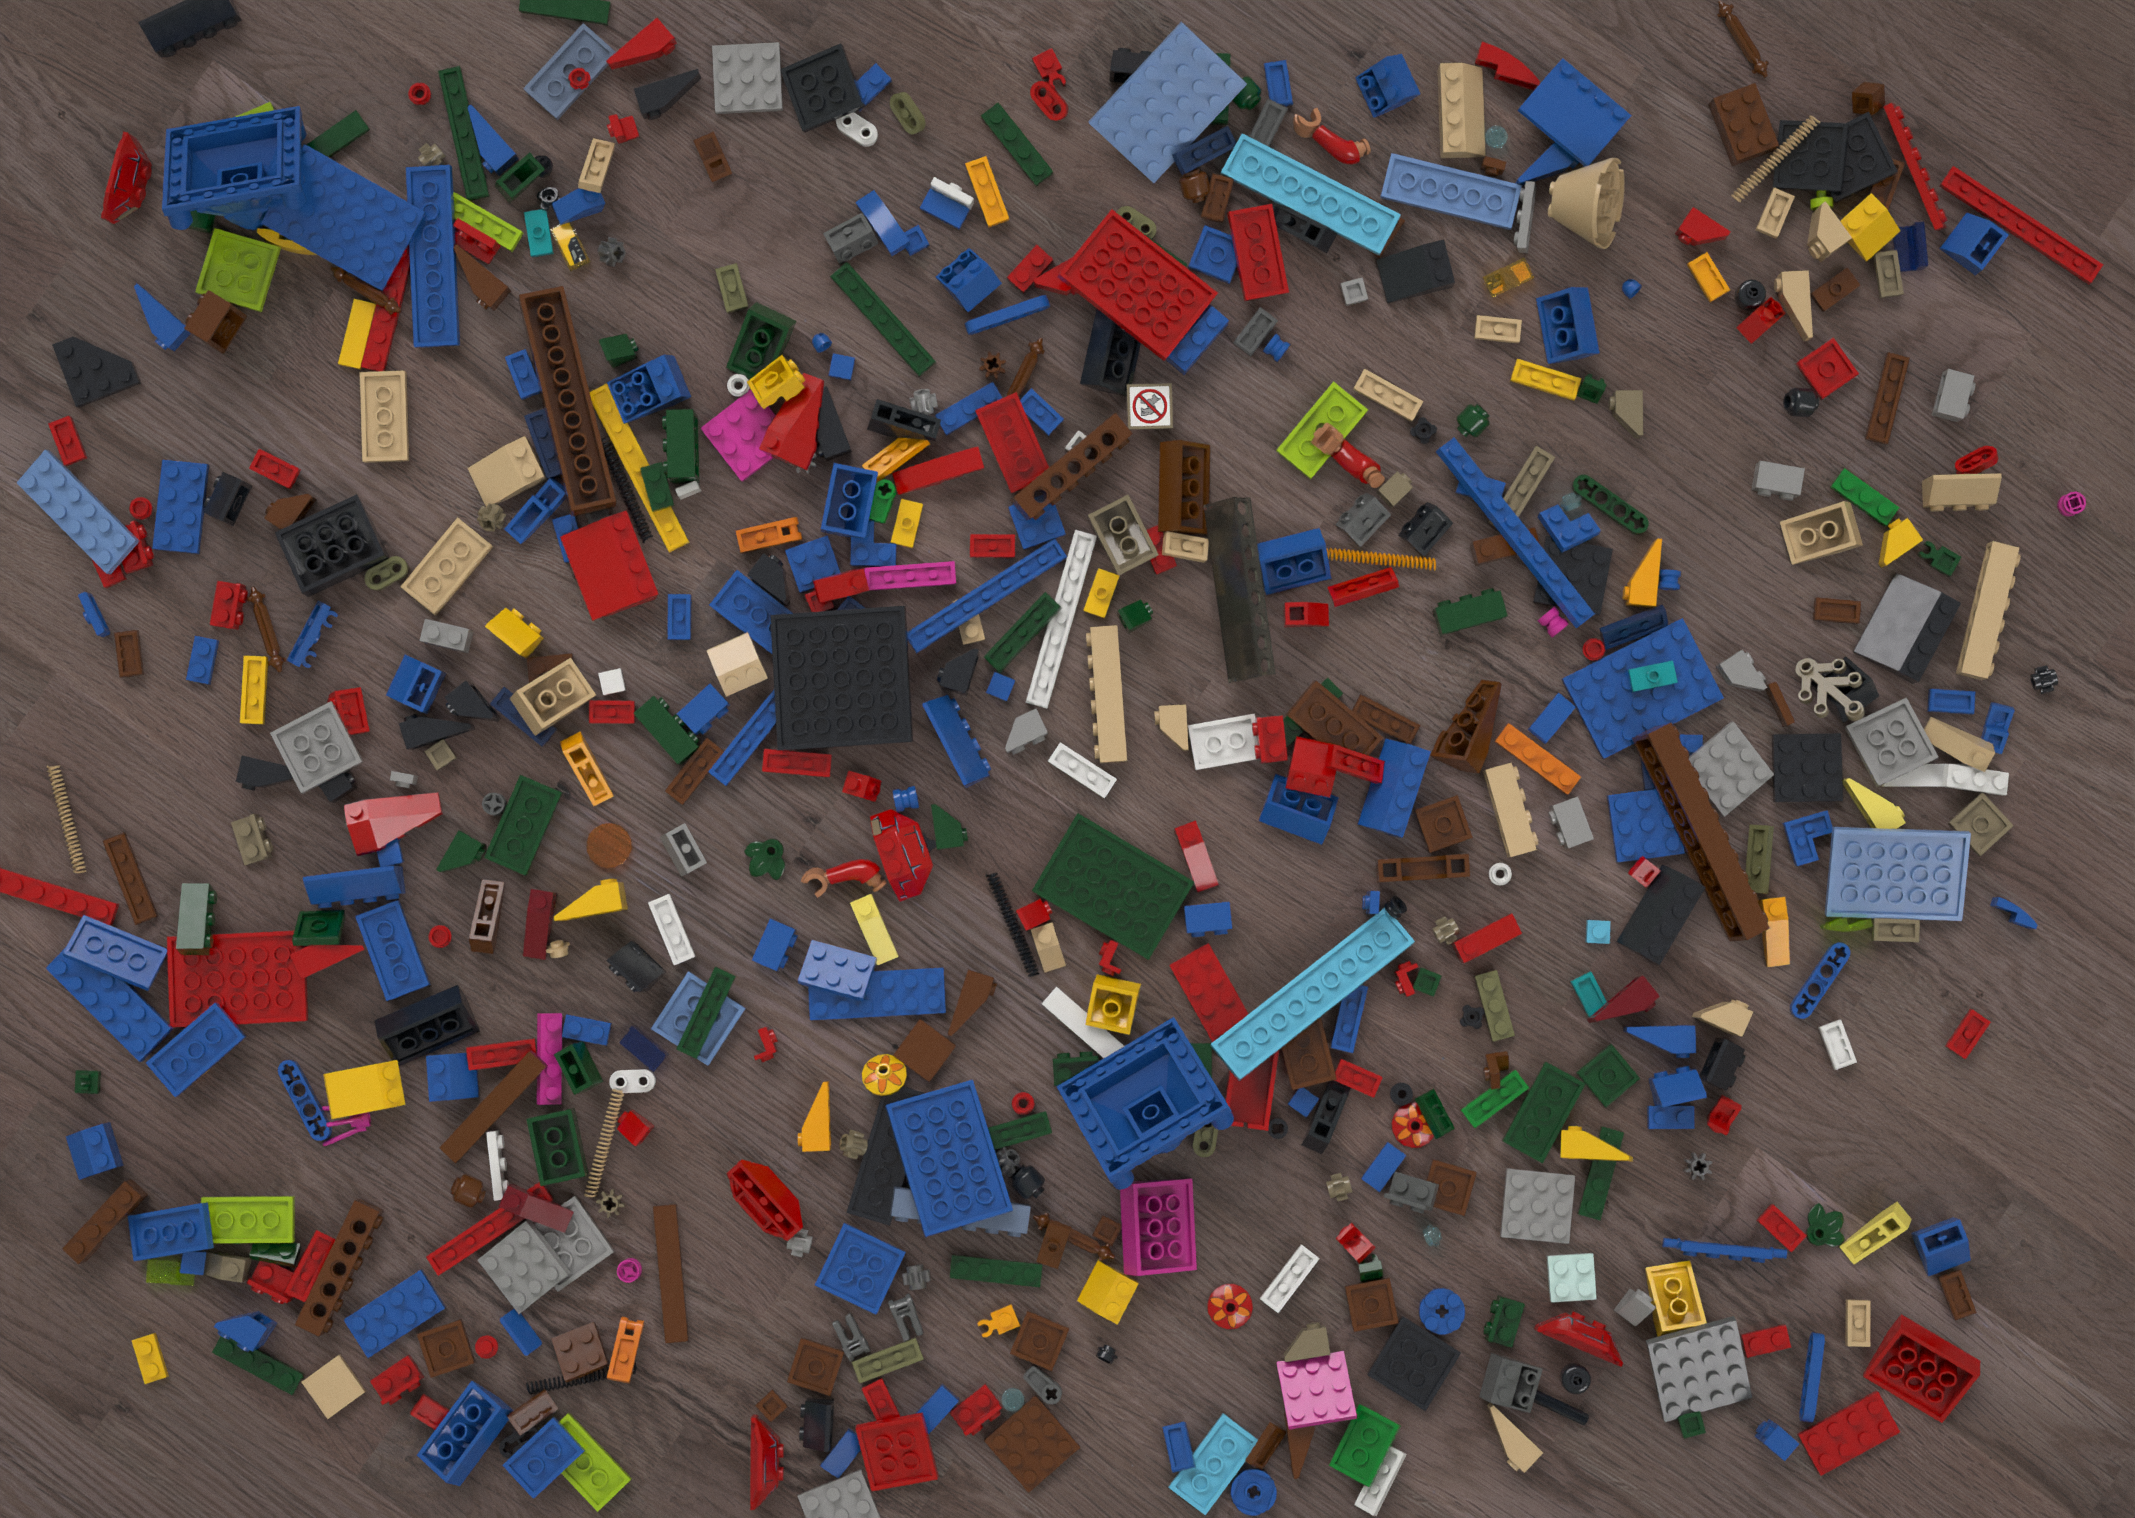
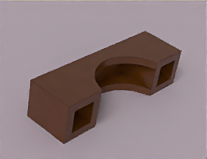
M1469 854L1375 860L1377 883L1470 877Z
M132 1179L124 1181L62 1250L77 1264L87 1262L101 1247L107 1235L126 1216L132 1213L148 1194Z

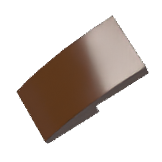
M714 131L693 140L712 182L732 174Z

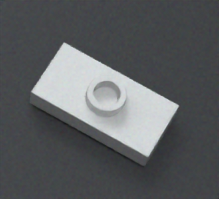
M935 177L933 178L931 189L971 210L974 204L973 197L961 192L962 188L954 183L948 185Z
M1840 1019L1818 1027L1834 1070L1857 1063Z

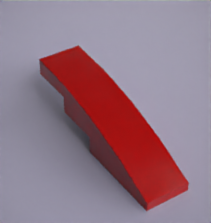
M977 446L911 466L892 474L898 495L938 485L941 482L962 477L968 473L983 470L984 465L979 447Z

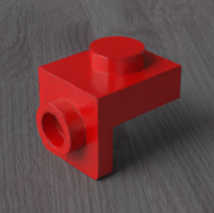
M617 114L608 116L610 124H607L611 137L616 138L618 144L639 137L633 116L619 119Z
M848 771L842 792L875 802L880 793L881 780Z
M1110 940L1109 943L1104 942L1099 952V955L1102 956L1099 965L1103 966L1101 971L1114 976L1115 972L1120 974L1121 969L1109 963L1119 943Z
M1404 962L1398 965L1399 970L1394 972L1398 980L1394 982L1399 994L1403 993L1405 997L1415 994L1406 972L1418 968L1417 963Z
M768 1026L758 1030L766 1051L755 1055L754 1059H761L762 1063L775 1058L773 1053L778 1051L775 1042H778L777 1036L773 1029L769 1030Z
M1721 1095L1708 1114L1707 1125L1712 1131L1727 1136L1731 1124L1741 1111L1742 1105Z
M1353 1223L1344 1227L1336 1237V1240L1359 1264L1376 1248Z

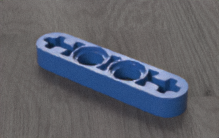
M1047 295L1039 296L972 319L964 325L968 335H973L1048 309L1050 303Z
M1834 943L1825 952L1790 1004V1012L1794 1017L1805 1019L1811 1015L1850 957V949L1846 944ZM1835 948H1843L1842 953L1844 954V956L1837 957L1834 961L1835 963H1838V966H1836L1834 963L1830 961H1827L1828 957L1830 959H1834V957L1836 956V952L1834 951ZM1824 965H1829L1832 968V974L1828 978L1823 977L1820 973L1821 967ZM1812 983L1817 984L1820 989L1819 994L1814 997L1808 993V987ZM1802 995H1804L1807 999L1813 1000L1812 1004L1810 1002H1807L1804 1005V1009L1806 1010L1805 1013H1797L1798 1008L1796 1007V1005H1802L1806 1000L1804 998H1801Z
M294 1060L283 1061L278 1067V1074L310 1136L317 1141L327 1139L332 1133V1127L326 1126L329 1120L322 1110L300 1065ZM286 1065L294 1066L292 1074L294 1078L299 1076L300 1080L293 1081L291 1084H289L288 1081L293 1079L290 1074L284 1073V1071L287 1069ZM297 1084L304 1085L306 1089L305 1094L301 1097L296 1096L294 1093V1087ZM307 1104H313L316 1107V1113L312 1117L307 1116L304 1112ZM320 1116L321 1120L317 1122L320 1127H326V1130L323 1132L324 1136L321 1134L317 1135L315 1131L318 1129L316 1123L310 1124L309 1121Z
M1812 1332L1809 1337L1799 1411L1800 1421L1812 1423L1815 1418L1825 1344L1824 1334Z

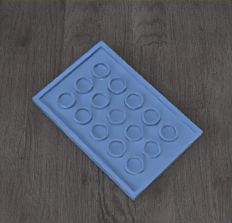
M1181 21L1088 122L1147 178L1155 183L1175 162L1172 154L1189 146L1247 83Z
M1832 827L1825 904L1826 917L1962 921L1971 833L1969 831Z

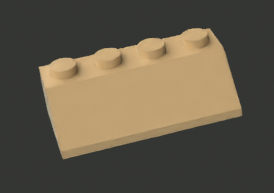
M1440 63L1437 70L1440 158L1485 157L1482 68L1465 63Z

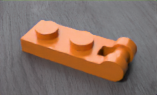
M798 517L737 530L736 535L740 553L802 540L801 532H798L797 527L799 524ZM788 527L790 534L783 536L782 528Z
M621 1317L607 1374L608 1380L630 1384L644 1321L637 1320L635 1322L630 1321L627 1317ZM626 1330H634L633 1336L626 1335Z

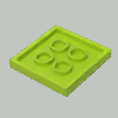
M214 228L195 293L202 295L206 294L209 290L231 304L262 312L281 248Z

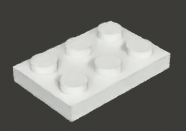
M1255 714L1188 725L1195 770L1257 760L1255 758L1254 745H1258L1257 736H1253L1252 723H1256Z

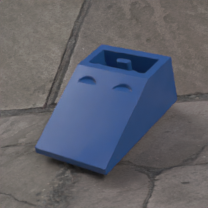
M664 354L607 382L624 424L674 406L691 397L675 356Z

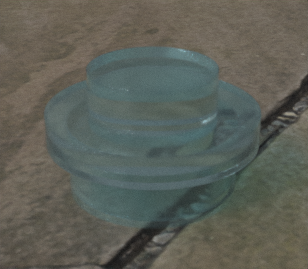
M1492 126L1485 134L1486 143L1492 148L1503 147L1508 139L1506 130L1501 126Z
M1573 492L1563 496V501L1559 503L1560 507H1563L1565 511H1569L1581 506L1580 500L1582 498L1581 495H1575Z
M1431 1224L1427 1225V1228L1423 1230L1429 1247L1433 1245L1435 1247L1439 1246V1241L1442 1240L1439 1229L1437 1227L1434 1228Z
M1016 1388L1007 1389L1002 1395V1405L1008 1411L1019 1410L1024 1404L1023 1393Z

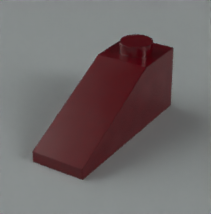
M531 889L523 949L524 957L546 960V950L548 949L547 946L549 944L557 893L536 889Z
M1643 975L1635 977L1591 1015L1587 1021L1593 1023L1640 1011L1648 1012L1656 1005L1654 1001L1660 996Z
M515 1184L508 1185L498 1206L518 1216L564 1233L575 1212Z

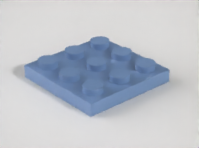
M688 971L651 1029L678 1046L707 983ZM728 996L726 997L698 1060L709 1066L745 1011V1007Z

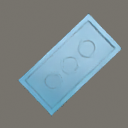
M1222 1413L1193 1452L1196 1467L1179 1471L1168 1487L1206 1515L1245 1463L1246 1458L1258 1439Z

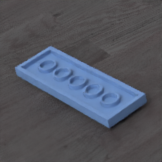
M1391 153L1380 198L1511 230L1522 185Z
M44 450L17 481V484L106 574H112L140 542L49 450Z

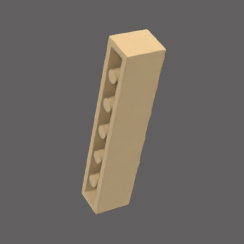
M1995 541L1987 543L1956 674L1985 680L1993 673L1994 663H1992L1993 655H1996L2000 643L1997 639L1999 632H2002L2005 620L2002 618L2004 611H2007L2010 604L2008 593L2015 583L2013 572L2020 562L2019 547Z
M1117 625L1090 627V633H1086L1087 647L1091 646L1092 655H1088V669H1093L1094 677L1089 678L1090 691H1095V700H1091L1092 714H1096L1097 723H1092L1093 736H1098V745H1094L1095 759H1099L1100 764L1127 762Z

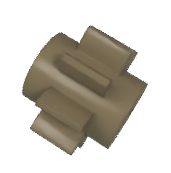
M426 143L418 149L421 152L418 159L424 166L445 165L442 159L446 156L436 144L430 147Z
M489 503L487 507L481 506L478 511L477 521H479L480 526L484 530L494 532L496 527L498 529L503 527L506 514H504L503 509L499 505Z
M1442 917L1435 921L1437 926L1432 928V931L1439 943L1445 941L1449 945L1458 940L1455 935L1459 934L1460 931L1453 918L1447 920L1446 917Z
M850 1130L849 1134H844L841 1137L839 1147L840 1150L844 1151L843 1156L857 1160L858 1155L862 1156L865 1154L868 1142L863 1138V1133Z
M1341 1173L1330 1175L1331 1181L1326 1182L1330 1198L1336 1197L1338 1202L1348 1199L1347 1194L1352 1193L1348 1176L1342 1177Z
M612 1189L609 1195L603 1191L601 1194L604 1198L596 1201V1203L601 1204V1209L598 1212H607V1218L611 1216L612 1212L617 1216L620 1215L618 1208L626 1205L621 1203L620 1200L623 1194L615 1195V1189ZM610 1198H613L612 1201L616 1203V1206H613L611 1209H609V1205L606 1204V1201L610 1200Z

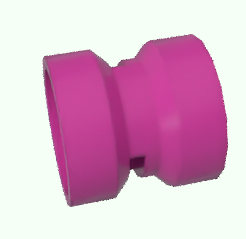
M2070 492L2058 500L2057 508L2063 516H2074L2084 510L2086 499L2079 492Z
M1555 606L1537 620L1541 626L1547 627V633L1551 638L1569 624L1565 618L1559 616V611Z
M634 1258L625 1259L617 1268L619 1279L626 1283L635 1281L642 1273L641 1263Z

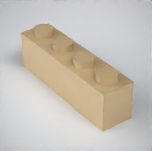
M1512 763L1484 770L1483 774L1507 858L1537 850L1535 845H1538L1536 833L1531 832L1529 825L1532 823L1529 810L1525 811L1523 804L1526 801L1523 788L1519 789L1517 780L1520 779L1517 767H1513Z

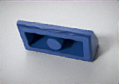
M515 1309L500 1318L501 1324L524 1355H529L542 1345V1341L521 1313L518 1314Z
M848 1428L823 1460L820 1467L839 1479L861 1450L857 1434Z

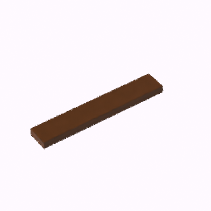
M530 1050L439 1148L456 1164L548 1065L534 1051Z
M677 1204L653 1206L665 1343L689 1341Z

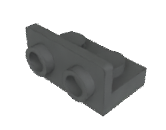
M863 212L823 233L839 264L851 260L853 257L870 250L878 244V240Z
M1365 493L1355 500L1354 505L1339 517L1336 526L1343 530L1357 546L1361 547L1391 514L1375 496Z
M1395 1172L1390 1191L1384 1194V1198L1390 1199L1389 1204L1399 1207L1407 1204L1411 1206L1410 1210L1423 1214L1424 1210L1432 1211L1439 1184Z

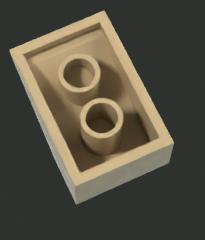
M526 436L501 447L468 468L486 507L489 503L499 504L547 481L539 459Z
M1843 501L1780 522L1792 565L1863 546L1851 502Z
M569 658L517 690L510 697V700L536 736L595 697L596 694L573 660Z

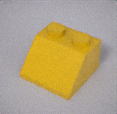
M1872 193L1840 221L1852 237L1847 243L1866 262L1900 232L1899 227L1887 208Z
M505 608L490 620L485 627L515 652L527 659L544 639L540 635L542 630L532 622L529 625L522 620L524 616L515 608L512 611Z
M1097 974L1092 987L1085 1025L1130 1035L1141 984Z
M1098 1260L1077 1301L1118 1325L1139 1283L1137 1280Z

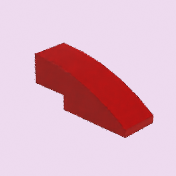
M1482 41L1475 64L1496 70L1493 79L1533 91L1539 86V79L1521 61L1508 52Z

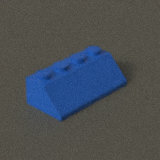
M1385 739L1379 756L1380 760L1385 761L1382 783L1375 784L1371 782L1358 825L1397 838H1403L1431 751Z
M386 866L303 877L311 905H318V909L332 907L334 902H340L341 906L352 905L354 900L363 899V903L376 902L377 897L385 896L386 900L399 899V894H405L402 866Z
M471 1381L417 1456L446 1483L461 1486L508 1422L507 1415L514 1410L499 1397L476 1382Z

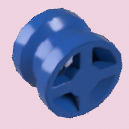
M1275 334L1263 352L1272 355L1273 359L1278 362L1291 344L1283 342L1280 336Z
M1659 570L1660 582L1658 583V589L1680 590L1678 578L1681 576V571Z

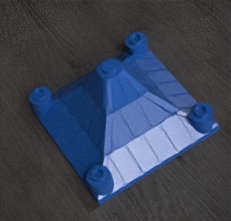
M300 106L166 129L162 211L164 216L168 217L171 227L178 230L187 229L193 222L190 211L197 210L199 213L224 216L225 219L240 227L257 230V228L263 226L261 222L269 207L281 197L286 208L291 210L302 208L306 203V197L301 185V142L305 139L307 133L302 121Z
M1174 1017L1057 1086L1109 1181L1119 1190L1126 1189L1133 1183L1134 1175L1131 1170L1135 1166L1142 1164L1154 1155L1173 1151L1187 1135L1194 1133L1210 1122L1218 1130H1224L1234 1122V1116L1230 1107Z

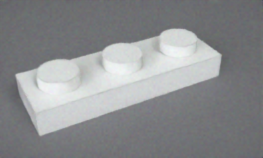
M1061 742L1048 760L1049 763L1104 799L1117 780Z
M1944 764L1942 787L2003 796L2007 795L2009 773L1993 770L1983 772L1973 767Z
M667 894L648 902L673 964L677 965L696 957L671 895Z
M499 1130L486 1132L494 1201L502 1200L509 1185L508 1180L504 1178V1171H507V1162L505 1157L502 1158L501 1151L504 1148V1137L499 1134Z
M1301 1244L1260 1299L1279 1313L1320 1258Z
M1391 1446L1372 1486H1363L1354 1505L1373 1516H1377L1407 1454Z

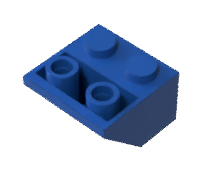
M1402 54L1387 56L1355 77L1374 118L1408 103L1421 94Z
M1966 213L1939 249L1972 274L1977 275L1984 269L2009 234L1989 220Z
M970 248L962 252L956 260L943 268L936 276L942 286L967 312L1002 284L991 267Z
M404 655L386 696L428 714L447 673Z
M1952 1217L1911 1233L1928 1277L1971 1260L1969 1241L1960 1219Z
M260 1311L226 1318L217 1322L214 1328L219 1330L217 1333L225 1339L232 1338L238 1342L237 1346L249 1352V1350L254 1351L265 1344L276 1327L277 1322Z

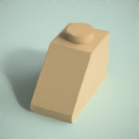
M1186 705L1159 706L1158 711H1154L1155 725H1159V730L1182 751H1188Z
M1053 923L1031 929L1044 972L1066 966Z

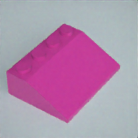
M1192 1179L1134 1181L1128 1188L1121 1189L1124 1274L1143 1276L1197 1270Z

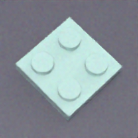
M1593 1253L1547 1256L1550 1302L1596 1299Z

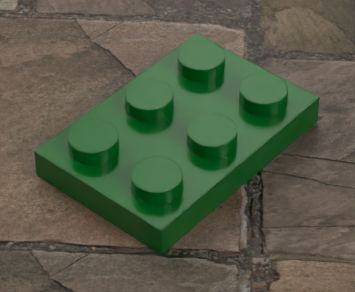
M1359 1404L1356 1409L1357 1419L1351 1420L1329 1466L1365 1486L1371 1487L1401 1425Z

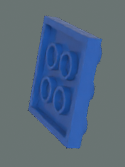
M1656 789L1607 795L1616 863L1639 860L1641 856L1648 859L1685 854L1684 846Z
M844 1223L815 1286L873 1314H877L906 1251Z

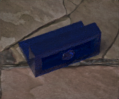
M1924 221L1915 222L1911 226L1899 227L1900 232L1893 238L1894 250H1897L1900 272L1924 270L1929 266Z
M636 1025L631 1026L629 1032L619 1042L653 1072L669 1055Z

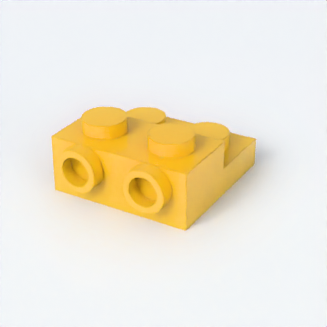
M783 355L779 356L747 381L763 409L774 404L780 396H783L788 401L805 388L802 384L805 378L798 371L799 368L792 359L787 361Z

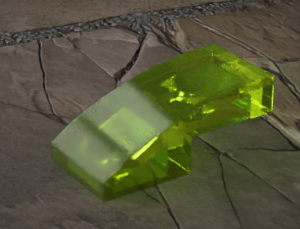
M1840 917L1821 924L1820 927L1822 930L1850 932L1873 927L1871 918H1864L1848 924L1846 917Z
M147 1259L145 1282L194 1286L195 1274L179 1273L181 1261Z

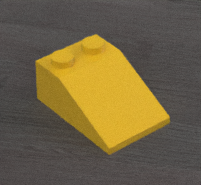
M614 878L601 880V885L594 886L556 914L554 921H566L627 910L624 883L617 882V879Z
M397 1060L323 1074L331 1119L405 1105Z
M1690 1261L1645 1268L1649 1296L1653 1299L1651 1304L1656 1307L1652 1311L1658 1337L1707 1323Z

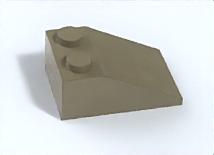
M1129 495L1087 515L1118 576L1159 555Z

